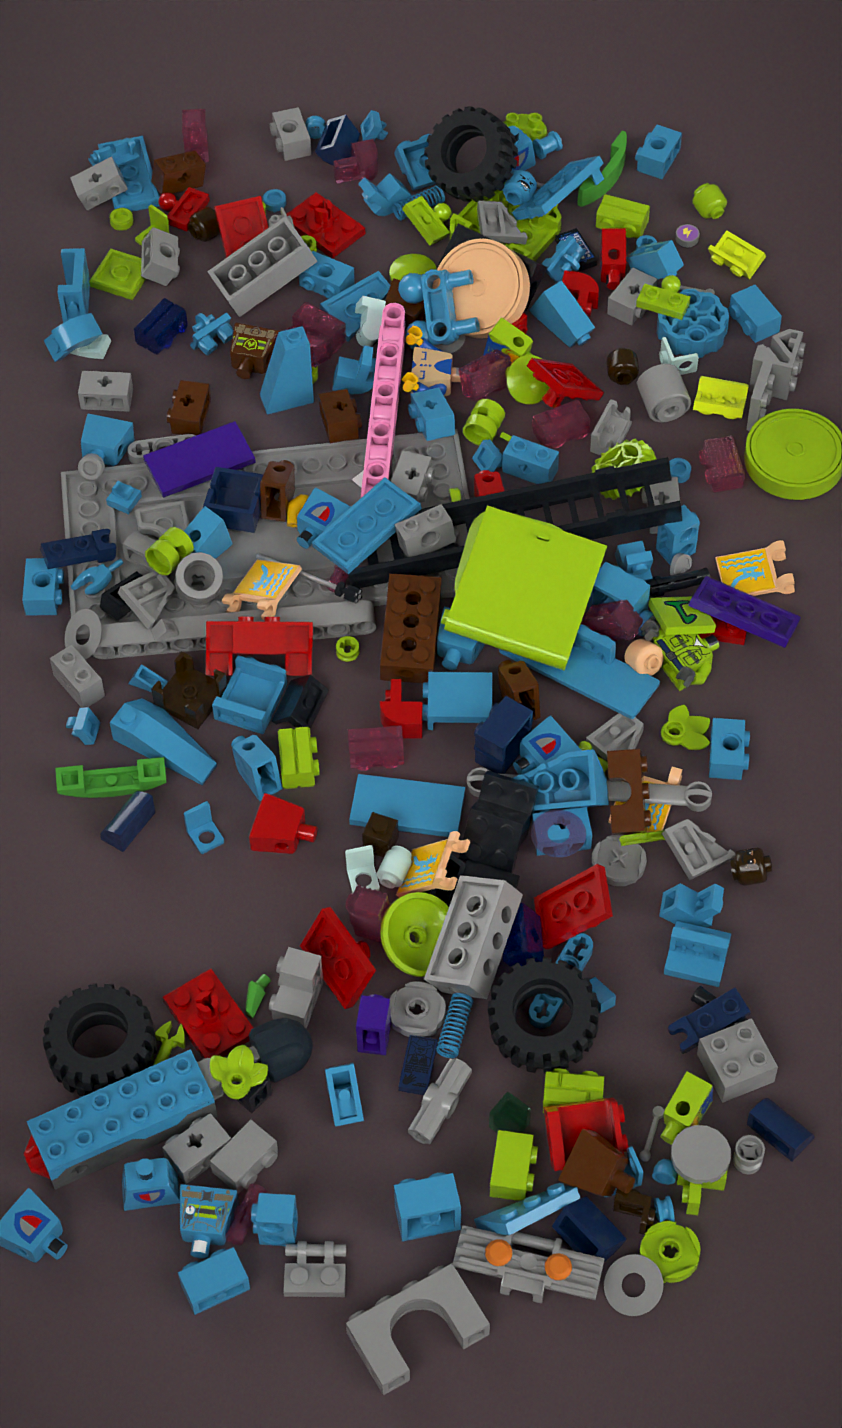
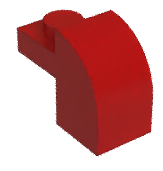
M564 270L563 283L585 314L591 317L592 309H598L599 287L597 282L585 273Z
M391 679V690H385V701H380V719L383 727L387 732L399 738L422 739V702L402 701V679Z

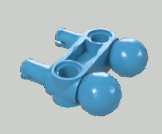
M431 269L422 275L409 273L403 276L398 287L401 298L408 303H419L424 300L426 321H414L409 324L405 330V340L409 334L408 330L412 326L419 327L423 333L421 339L425 338L432 345H449L457 341L459 335L480 331L478 318L474 317L457 321L452 290L454 287L473 284V274L470 269L450 273L446 269L440 271ZM440 278L439 287L433 289V282ZM446 326V334L439 337L440 328ZM416 343L414 345L407 344L413 350L417 346Z

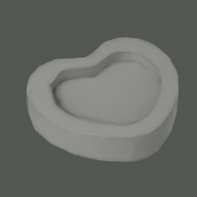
M684 553L676 554L671 562L670 575L688 571L692 566L691 557Z

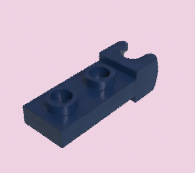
M110 529L92 531L90 535L41 543L40 551L47 569H53L96 560L98 563L112 561L116 557L117 548L115 543H109Z
M735 987L691 1014L673 1022L667 1029L670 1035L682 1032L688 1036L680 1044V1051L682 1054H685L698 1046L700 1038L726 1029L751 1014V1011Z

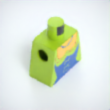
M501 317L488 335L482 361L506 372L507 367L511 366L519 357L533 355L530 353L533 340Z
M686 1071L663 1113L666 1127L660 1137L665 1142L672 1145L676 1136L685 1128L699 1125L713 1102V1085Z

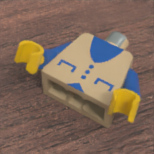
M412 326L408 330L409 334L406 336V343L409 345L416 343L417 346L414 347L412 372H407L402 378V381L405 382L403 384L405 392L411 391V393L439 387L443 396H449L451 394V382L466 383L467 368L453 367V355L451 353L438 349L425 338L421 339L423 333L419 327Z

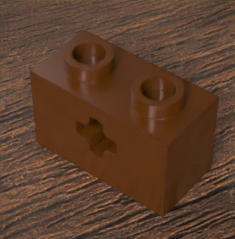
M196 150L154 159L151 182L161 195L166 192L176 193L185 191L188 187L193 189L202 187L206 164Z
M180 380L178 390L173 391L172 409L169 408L167 412V423H170L172 434H193L195 436L202 434L211 402L209 384Z
M348 389L318 394L320 415L329 443L359 439L358 428H362L360 413H357L355 398H350Z

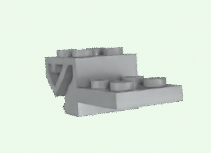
M787 329L772 336L770 348H766L764 344L757 346L753 358L749 392H753L746 430L750 431L752 426L766 415L767 409L764 408L770 405L772 397L787 400L789 392L795 391L798 377L794 376L801 372L803 359L799 357H803L806 343L802 342L804 332Z

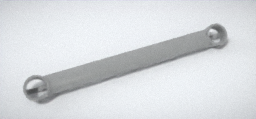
M475 768L467 776L468 790L475 797H479L481 790L475 789L470 783L472 781H483L486 771H489L486 768ZM501 774L511 778L518 776L513 774ZM607 781L609 801L627 802L629 800L631 787L628 783ZM700 781L693 782L688 786L649 783L650 799H645V803L687 806L692 811L700 812L706 810L711 805L712 791L706 783ZM691 795H703L708 799L702 804H696L690 801L688 797Z

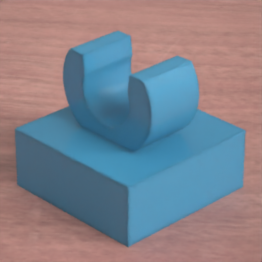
M371 110L360 125L363 142L372 144L375 138L384 140L388 135V132L383 130L386 127V123L380 120L379 112Z
M483 440L472 458L481 471L488 470L494 472L497 467H502L503 455L500 453V449L491 440Z
M117 481L106 499L107 506L130 514L142 497L141 490Z
M89 707L79 708L77 717H69L65 727L73 728L72 735L79 737L84 745H93L101 722Z

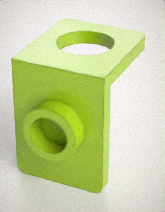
M152 204L148 206L151 226L135 237V241L141 246L143 239L152 227L169 233L167 215Z

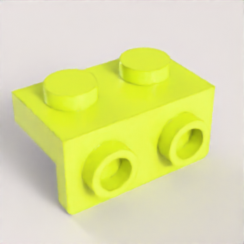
M727 230L715 247L712 245L708 247L713 262L719 266L725 264L734 275L740 278L743 275L749 280L766 258L764 252Z
M701 376L693 410H697L705 415L713 413L723 415L728 419L742 418L749 385Z

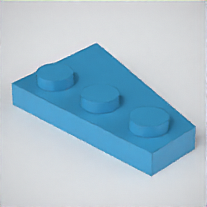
M377 271L320 303V310L344 339L349 342L360 329L361 314L355 313L356 303L362 296L385 301L390 284Z
M563 1183L553 1184L546 1189L547 1191L474 1219L477 1229L497 1234L511 1235L580 1199L577 1187L564 1186Z

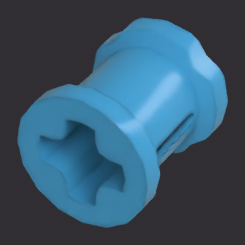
M554 131L549 132L548 136L540 140L535 139L532 141L534 153L539 159H544L547 154L555 150L560 151L563 147L560 136Z

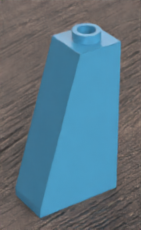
M303 326L278 332L260 391V398L267 415L314 403L310 343Z

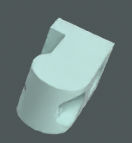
M362 296L356 303L355 313L361 314L360 329L356 333V339L361 346L371 347L378 340L386 301Z

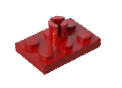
M317 192L286 214L291 216L294 228L300 236L308 235L315 238L316 247L332 259L366 234L363 225Z
M261 196L214 206L226 258L268 229Z
M531 358L527 364V367L533 372V377L549 386L548 391L542 397V401L551 408L553 406L554 409H559L566 396L571 399L581 398L588 401L589 399L600 400L604 394L596 384L571 363Z
M596 864L534 897L541 947L549 950L591 927L598 926L601 922L613 916L604 866Z
M323 908L300 947L303 951L321 956L323 980L343 1008L348 1009L355 1005L376 969L369 961L370 948L368 944L362 940L356 942L332 908Z
M211 968L163 996V1002L178 1024H182L185 1034L203 1059L211 1058L213 1055L224 1057L235 1047L250 1041L249 1033L253 1026Z

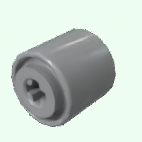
M660 364L644 371L638 378L637 388L647 413L653 421L659 423L669 422L681 417L688 411L691 405L690 396L675 365Z
M202 552L191 553L178 564L174 580L175 590L186 603L205 605L213 601L219 593L223 579L222 568L218 561L209 554ZM192 577L204 578L202 582L204 587L196 586L194 588L192 586Z

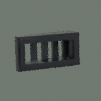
M136 571L102 593L100 601L101 610L116 621L126 616L131 609L120 598L118 591L121 586L143 575Z

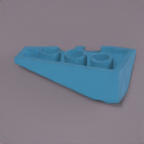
M143 698L124 703L110 721L113 740L148 758L164 757L165 767L201 785L205 783L217 767L214 759L163 708Z
M595 750L566 752L548 763H543L527 773L514 777V779L539 786L533 812L609 805L607 777Z

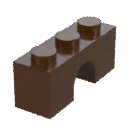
M640 749L607 751L609 780L624 781L631 787V796L626 803L610 806L612 834L630 835L647 833V827H651V811L645 809V799H650L649 783H644L643 772H648L647 755L642 756Z

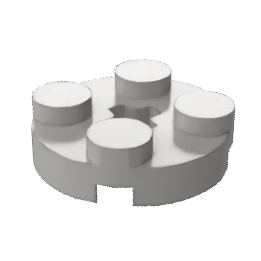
M419 981L405 984L404 988H401L398 992L396 990L390 997L392 1027L396 1032L407 1037L410 1035L420 1037L434 1036L445 1019L446 1006L443 997L431 984ZM415 1005H421V1010L424 1012L415 1015L409 1009H414Z

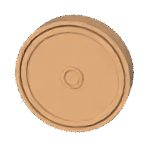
M490 239L469 240L452 249L440 263L438 271L445 269L450 273L469 269L472 271L473 284L454 287L452 290L456 320L476 317L479 321L480 331L464 334L465 336L481 339L488 338L490 331L501 317L512 324L524 312L530 292L529 275L520 257L505 245ZM440 278L433 282V289L439 287Z

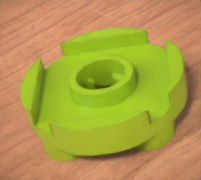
M663 1221L654 1224L647 1230L641 1242L639 1255L649 1258L658 1266L663 1277V1283H676L687 1279L696 1271L701 1248L697 1236L691 1229L676 1225V1222ZM670 1245L671 1249L675 1247L678 1250L674 1258H668V1256L665 1257L663 1255L665 1246Z

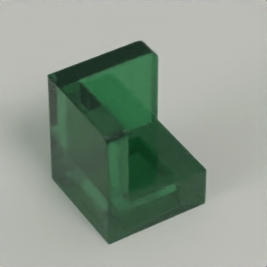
M507 1091L490 1111L489 1127L496 1133H498V1130L522 1133L530 1124L531 1108Z

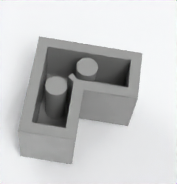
M288 947L285 957L281 956L277 964L276 972L280 974L278 980L280 988L277 994L272 995L269 1010L272 1011L273 1020L288 1018L299 1021L307 1028L324 983L322 959L320 955Z

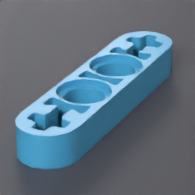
M584 933L570 938L555 963L558 964L559 960H563L582 972L593 952L592 939ZM581 943L585 944V949L582 948L577 958H575L576 946H579ZM537 994L529 1008L528 1016L531 1025L539 1029L549 1027L558 1015L564 1001L561 998H554L548 994ZM547 1003L546 1016H542L541 1019L537 1018V1013H540L544 1008V1004Z

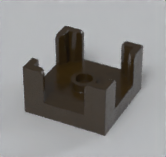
M181 651L174 661L176 673L162 689L161 681L158 680L151 688L153 702L171 716L199 729L213 711L212 704L216 696L221 698L227 687L226 674L215 669L213 671L214 679L194 669L193 658Z

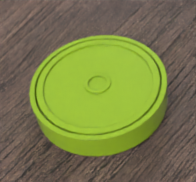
M803 409L774 411L759 419L748 433L744 453L746 470L751 479L760 488L774 496L791 500L818 497L831 490L842 476V433L829 419L812 411Z

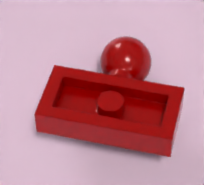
M188 187L179 201L174 194L166 192L159 197L158 203L161 209L170 211L167 215L168 225L188 231L190 216L205 208L210 201V197L205 192Z

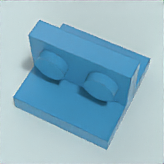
M676 921L671 934L664 975L719 987L731 933Z

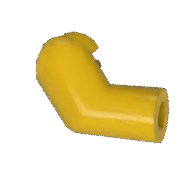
M300 494L288 503V527H297V516L307 501L308 495Z

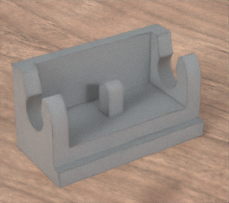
M610 399L591 434L590 452L601 455V453L607 452L609 447L616 446L617 442L619 444L623 442L632 425L629 407H626L624 412L621 413L617 410V401Z

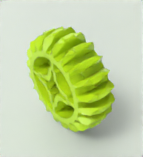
M626 439L621 444L617 442L616 446L609 447L607 452L601 453V458L595 460L596 465L592 466L591 469L592 473H594L597 469L611 466L618 468L656 460L657 458L652 448L644 443L643 440L637 441L632 439L629 442ZM642 487L625 490L626 495L631 497L634 492H640ZM618 489L600 492L605 498H611L612 500L619 497Z

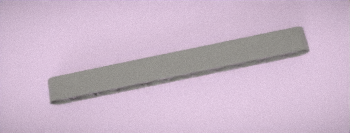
M359 600L357 604L346 601L277 608L275 617H280V622H313V640L366 635L376 630L374 605L368 600ZM264 610L165 618L175 623L179 635L155 642L151 629L148 630L141 621L101 624V639L92 656L97 659H113L206 650V621H238V617L247 616L254 617V622H264L261 618ZM156 619V621H155L154 625L152 626V628H153L161 619Z

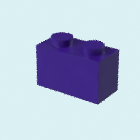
M377 994L361 995L356 1023L358 1052L386 1055L391 1029L390 999Z

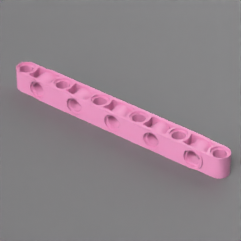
M398 303L386 305L382 314L361 498L384 477L389 481L391 478L405 346V310Z

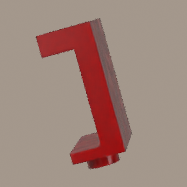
M613 1097L543 1107L550 1162L554 1171L563 1170L582 1129L597 1132L623 1154L627 1152L629 1148L627 1136L621 1133L620 1123L625 1122L623 1106L618 1105Z

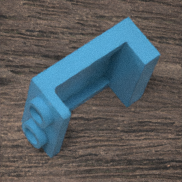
M85 248L61 249L67 285H58L57 293L63 323L75 317L88 314L90 276Z
M238 655L235 659V671L222 697L216 696L212 704L214 719L264 734L287 686L286 670L278 665H269L259 662L252 657Z
M428 672V682H423V698H428V705H422V721H428V730H433V723L485 722L492 708V673Z

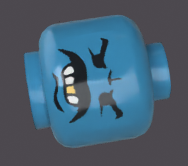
M515 170L512 172L513 176L510 180L507 179L505 182L503 194L509 203L521 205L524 202L528 203L537 189V182L531 173Z

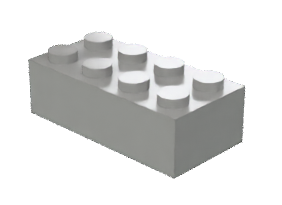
M285 216L210 269L208 273L237 315L241 317L318 261Z

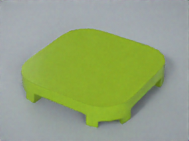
M503 189L501 191L496 190L495 196L490 199L484 196L483 200L502 202L507 208V212L513 217L512 212L520 206L509 203L503 194ZM472 200L458 215L453 213L450 218V239L457 224L480 233L477 213L478 202ZM558 204L542 217L536 216L533 219L517 220L516 227L521 233L525 232L528 236L526 244H501L536 261L555 240V235H558L561 231V214L558 210Z

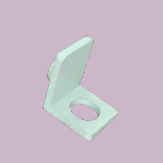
M666 337L662 338L661 351L659 352L661 364L675 365L680 375L697 371L699 358L697 353L674 358ZM683 362H692L687 368H679Z
M372 845L346 850V870L353 895L379 891L380 886L374 867ZM366 874L371 877L372 882L368 886L362 887L356 883V878L359 875Z

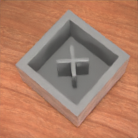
M752 1018L699 1039L697 1056L722 1103L775 1082L778 1066Z

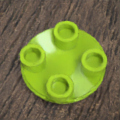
M508 113L506 120L503 122L508 127H518L532 141L535 139L540 140L546 137L547 134L546 125L542 121V116L538 113H531L530 115Z
M406 254L397 258L391 264L390 280L392 281L393 278L401 280L403 276L409 273L422 275L431 269L437 270L435 263L424 255Z
M521 356L506 369L505 375L507 377L508 390L518 403L536 404L542 401L543 395L549 389L546 383L535 379L532 375L533 372L527 367L531 358L542 359L538 356Z

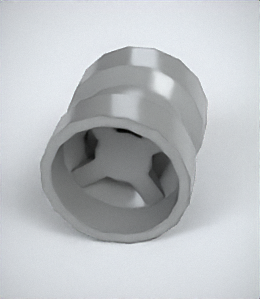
M746 1135L741 1137L735 1146L733 1155L734 1167L739 1172L748 1175L759 1171L765 1154L764 1143L756 1136Z

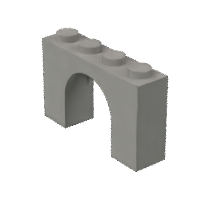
M452 1263L446 1267L441 1265L434 1268L428 1274V1277L419 1282L417 1280L409 1282L402 1288L400 1293L392 1297L387 1295L376 1302L375 1307L366 1312L360 1310L354 1313L349 1318V1321L346 1322L348 1337L383 1395L410 1381V1370L391 1338V1332L395 1323L406 1313L415 1310H428L438 1314L446 1321L463 1350L490 1335V1323Z

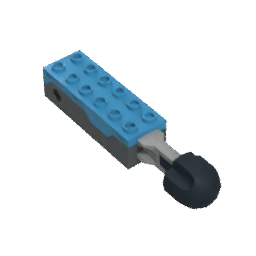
M288 1018L274 1019L251 1029L249 1033L251 1043L249 1049L253 1053L254 1063L268 1065L267 1077L270 1078L271 1082L275 1083L297 1073L306 1065L312 1054L313 1042L311 1035L299 1021ZM190 1049L28 1120L27 1124L31 1137L23 1154L31 1173L49 1178L56 1190L168 1140L175 1134L183 1133L199 1117L204 1118L211 1113L214 1118H217L214 1100L222 1097L224 1091L222 1090V1083L211 1076V1058H205L197 1062Z

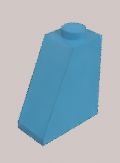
M562 280L545 290L530 308V312L569 348L577 343L579 346L586 343L591 338L589 334L595 329L593 323Z

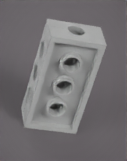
M460 875L424 980L442 993H464L470 997L487 999L523 894L505 880Z

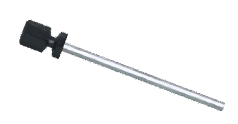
M259 553L256 555V558L260 560L279 562ZM300 571L298 574L334 589L335 595L338 597L344 594L345 600L355 604L363 597L361 595L362 589L352 585L346 588L345 582L340 581L336 585L304 571Z

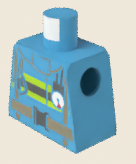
M181 1184L180 1231L183 1241L192 1242L191 1256L200 1259L208 1258L210 1245L222 1246L226 1243L239 1206L237 1190Z

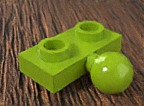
M420 196L405 204L402 208L430 246L446 238L450 233L442 223L451 216V208L447 204L439 203L432 210L426 200Z
M674 275L666 276L662 280V288L644 283L637 298L636 307L680 320L683 319L690 304V296L677 293L681 287L678 277Z

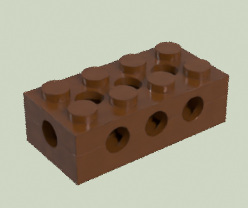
M389 574L380 660V680L402 679V682L409 683L428 682V672H434L442 577Z

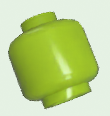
M705 183L694 191L692 203L703 218L712 217V219H717L724 214L727 199L717 185Z

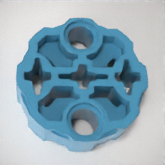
M683 289L680 294L690 296V304L683 319L680 320L658 313L657 336L660 340L666 337L670 349L675 355L697 353L699 358H703L705 354L717 352L723 346L724 337L728 330L729 312L720 303V299L710 292H699L696 289Z

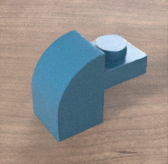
M390 173L377 186L365 177L358 183L364 191L362 193L363 200L374 214L378 216H386L393 213V203H398V201L405 200V198L410 196L412 197L402 182Z
M88 313L57 326L51 331L52 334L43 341L56 362L62 360L73 350L88 346L103 333L92 313Z
M364 345L359 361L339 356L334 371L332 391L348 389L349 394H362L373 388L376 358L372 357L373 347Z
M643 540L617 546L615 557L618 567L644 581L653 579L650 571L653 563L651 551H645Z
M680 883L663 892L659 916L673 924H676V921L705 928L712 926L713 916L720 913L723 907L724 888L713 884L700 892H696Z

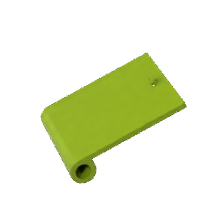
M487 505L451 609H445L441 624L445 625V631L565 671L607 545Z

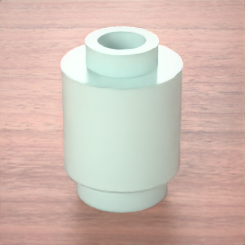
M393 846L391 850L386 852L376 874L383 886L394 888L402 885L412 864L411 852L401 846Z

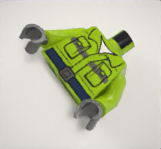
M647 620L640 630L647 632L644 636L647 641L653 639V643L662 649L664 661L661 668L677 689L681 691L690 685L704 684L712 670V652L719 648L717 638L713 634L703 639L698 634L665 635L655 621Z

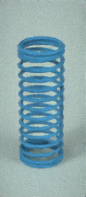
M437 185L434 188L431 187L412 197L405 198V200L398 201V203H393V212L396 218L401 221L407 217L402 208L405 204L414 200L413 197L416 199L418 198L417 195L420 197V194H422L423 198L424 196L426 197L429 206L433 207L437 203L445 202L444 191ZM437 188L439 189V191H440V193H441L442 199H441V197H440V195H439V193H438V191H437ZM431 192H432V194L434 195V198H435V200H436V203L434 202V200H433V198H432ZM428 195H429L430 198H431L432 205H431V203H430V201H429Z
M454 993L452 995L441 1037L436 1048L438 1054L447 1058H456L459 1054V1044L462 1043V1035H464L466 1022L468 1021L467 1017L470 1016V1008L473 1005V999L464 993ZM454 997H463L465 999H468L470 1002L462 999H455Z

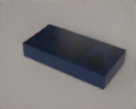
M414 1035L409 1036L398 1086L399 1091L419 1095L425 1094L431 1080L436 1048L438 1046L437 1039Z

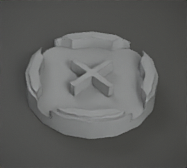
M624 834L607 836L605 840L599 841L595 845L592 852V866L596 864L604 866L607 884L612 886H627L635 883L642 877L646 868L647 861L644 848L642 849L639 844L621 846L619 838Z
M694 1125L685 1128L676 1136L671 1147L673 1167L683 1179L691 1183H712L726 1173L731 1160V1148L727 1139L718 1130L709 1126Z

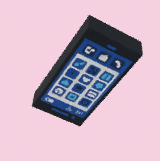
M577 228L555 235V242L557 244L561 240H566L569 235L573 236L576 242L586 251L578 262L580 268L575 272L597 266V258Z

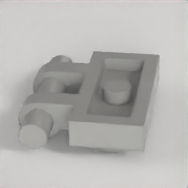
M298 1241L297 1244H286L285 1256H297V1263H285L284 1297H345L346 1264H334V1257H346V1244H334V1241H325V1244H307V1241ZM307 1256H324V1264L307 1263Z

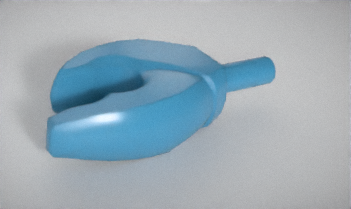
M118 559L108 567L101 564L86 569L75 579L71 589L76 590L88 582H93L86 587L85 594L99 593L110 583L112 579L111 572L124 564L122 559Z

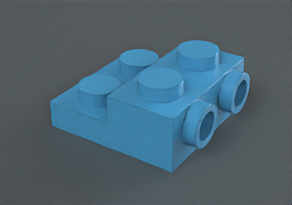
M429 134L423 135L416 141L411 142L407 140L401 142L396 147L394 153L402 174H406L412 191L436 184V182L431 180L428 175L429 170L425 166V160L428 157L424 155L425 147L429 146L427 142Z

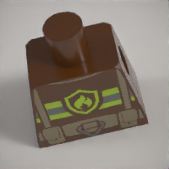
M235 322L230 356L231 365L234 369H237L236 374L238 377L249 379L252 372L266 373L278 332L280 331Z

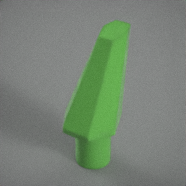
M262 974L256 982L251 980L248 984L245 1012L251 1019L254 1018L266 994L264 989L271 982V979L265 974Z

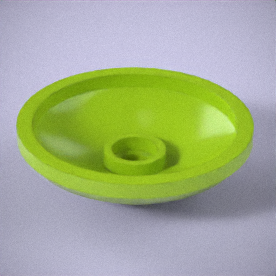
M423 892L406 894L396 899L383 916L381 941L384 951L390 961L406 974L425 977L449 909L447 904L438 897ZM410 934L415 936V942L410 940Z

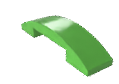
M621 131L611 145L610 162L601 172L604 180L595 185L593 179L588 177L578 190V206H586L602 197L620 177L626 157L627 135L625 131Z
M164 757L137 760V766L87 771H83V765L55 768L57 793L73 797L103 798L133 794L136 791L143 792L167 783Z

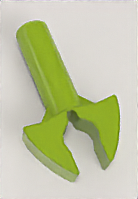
M171 1021L162 1025L155 1032L156 1040L161 1041L162 1045L153 1065L167 1060L173 1048L177 1046L185 1048V1035L182 1024H180L177 1034L171 1037V1039L168 1037L172 1028Z

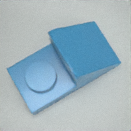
M354 1063L324 1068L335 1127L364 1121Z

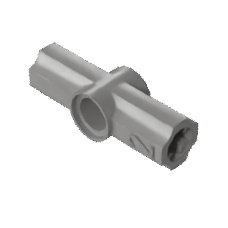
M450 1058L436 1083H431L426 1090L421 1102L422 1107L408 1129V1134L422 1144H431L445 1118L449 1119L453 1114L459 1101V1094L472 1074V1069L465 1062L457 1058Z

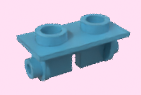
M126 137L124 140L114 143L113 149L110 146H106L99 150H94L88 160L94 166L112 157L117 166H121L140 158V156L133 148L136 147L133 138L128 139Z

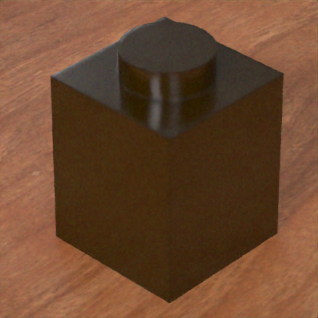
M372 812L362 833L363 847L372 845L373 854L384 858L386 852L395 846L399 838L398 820Z

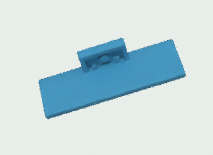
M580 624L565 671L499 649V653L515 661H524L527 667L629 719L636 717L660 685L658 679L648 674H639L628 664L616 659V642L606 635L590 630L583 624Z

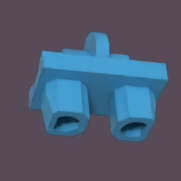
M569 235L566 240H561L556 245L555 254L551 258H546L542 265L547 267V274L555 283H558L563 279L564 270L577 271L580 268L578 262L586 251L576 242L573 236Z
M199 313L195 316L197 324L192 326L195 334L192 336L193 342L190 343L194 351L199 348L208 356L218 346L213 340L214 337L218 336L224 344L232 340L234 330L229 324L231 317L228 313H225L216 320L212 314L206 317L204 314Z

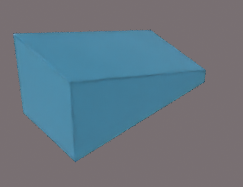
M141 664L134 672L128 684L152 692L151 688L158 680L161 681L162 689L169 681Z
M596 977L590 979L592 992L596 993L599 1013L601 1014L615 1006L616 995Z

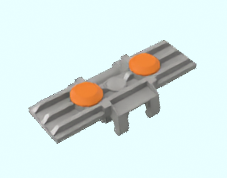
M462 1225L453 1265L456 1268L502 1278L500 1294L509 1296L510 1291L514 1289L532 1294L533 1302L542 1304L544 1289L596 1300L605 1258L562 1249L563 1239L556 1238L555 1241L521 1232L503 1235ZM514 1243L552 1252V1255L545 1257L511 1248Z

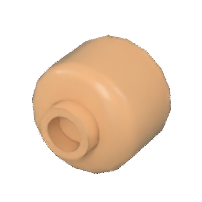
M646 639L634 640L626 649L625 663L639 674L652 676L663 665L664 656L662 649Z

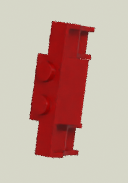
M247 616L238 617V621H206V676H214L213 671L215 669L225 673L226 676H232V655H285L286 676L312 675L313 622H280V617H264V622H254V617Z

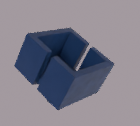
M215 467L203 508L206 506L221 517L227 529L255 533L261 511L260 482L264 474Z
M505 696L500 703H495L490 710L489 717L485 722L481 721L474 731L475 762L491 772L505 774L520 755L521 740L532 731L533 711L508 696Z

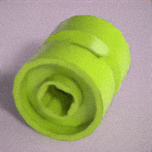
M478 400L463 427L464 436L470 442L479 446L483 440L493 441L498 428L505 418L504 409L493 400Z
M170 527L159 540H156L145 551L146 561L157 573L164 576L169 575L178 567V564L184 557L193 552V542L183 530Z

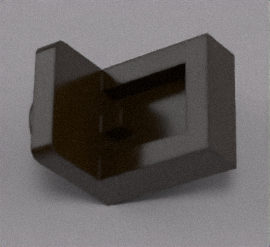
M618 1189L616 1190L613 1211L640 1217L639 1234L645 1235L646 1226H653L656 1208H651L652 1196L643 1195L635 1189H632L628 1194Z

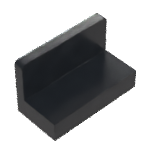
M311 674L291 680L272 722L277 725L288 721L295 728L309 727L311 729L328 693V689Z

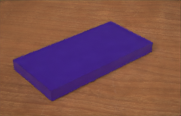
M235 421L143 455L144 462L163 498L212 480L215 467L238 470L256 463L255 456Z
M708 576L704 577L688 605L786 648L801 619L796 614Z

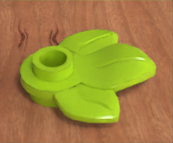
M685 705L678 706L670 711L668 722L661 729V738L669 745H682L689 750L704 749L710 745V741L704 736L709 728L710 718L689 716V711Z
M240 1045L229 1053L228 1058L213 1055L210 1059V1073L215 1080L222 1083V1090L228 1097L240 1099L250 1091L251 1087L264 1082L268 1074V1065L254 1063L252 1051L246 1045Z

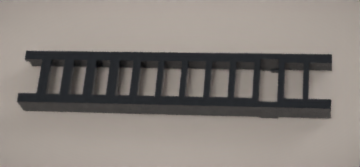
M668 457L618 468L611 466L597 469L594 473L442 504L451 518L453 526L466 524L467 533L474 519L482 512H485L487 505L506 512L518 513V515L524 517V511L543 508L546 523L553 524L549 506L568 502L573 523L557 527L565 532L589 540L682 521L680 501L655 506L650 485L672 481ZM644 487L649 507L630 511L625 490ZM618 489L622 509L606 513L605 516L599 492ZM593 497L598 518L579 521L575 501ZM436 506L422 508L415 515L420 514ZM395 532L387 539L391 542L394 560L379 563L376 549L367 557L369 566L355 568L348 574L350 583L357 588H364L388 583L389 574L421 576L459 567L464 546L454 547V543L445 546V550L404 558L403 550L399 545L397 533Z

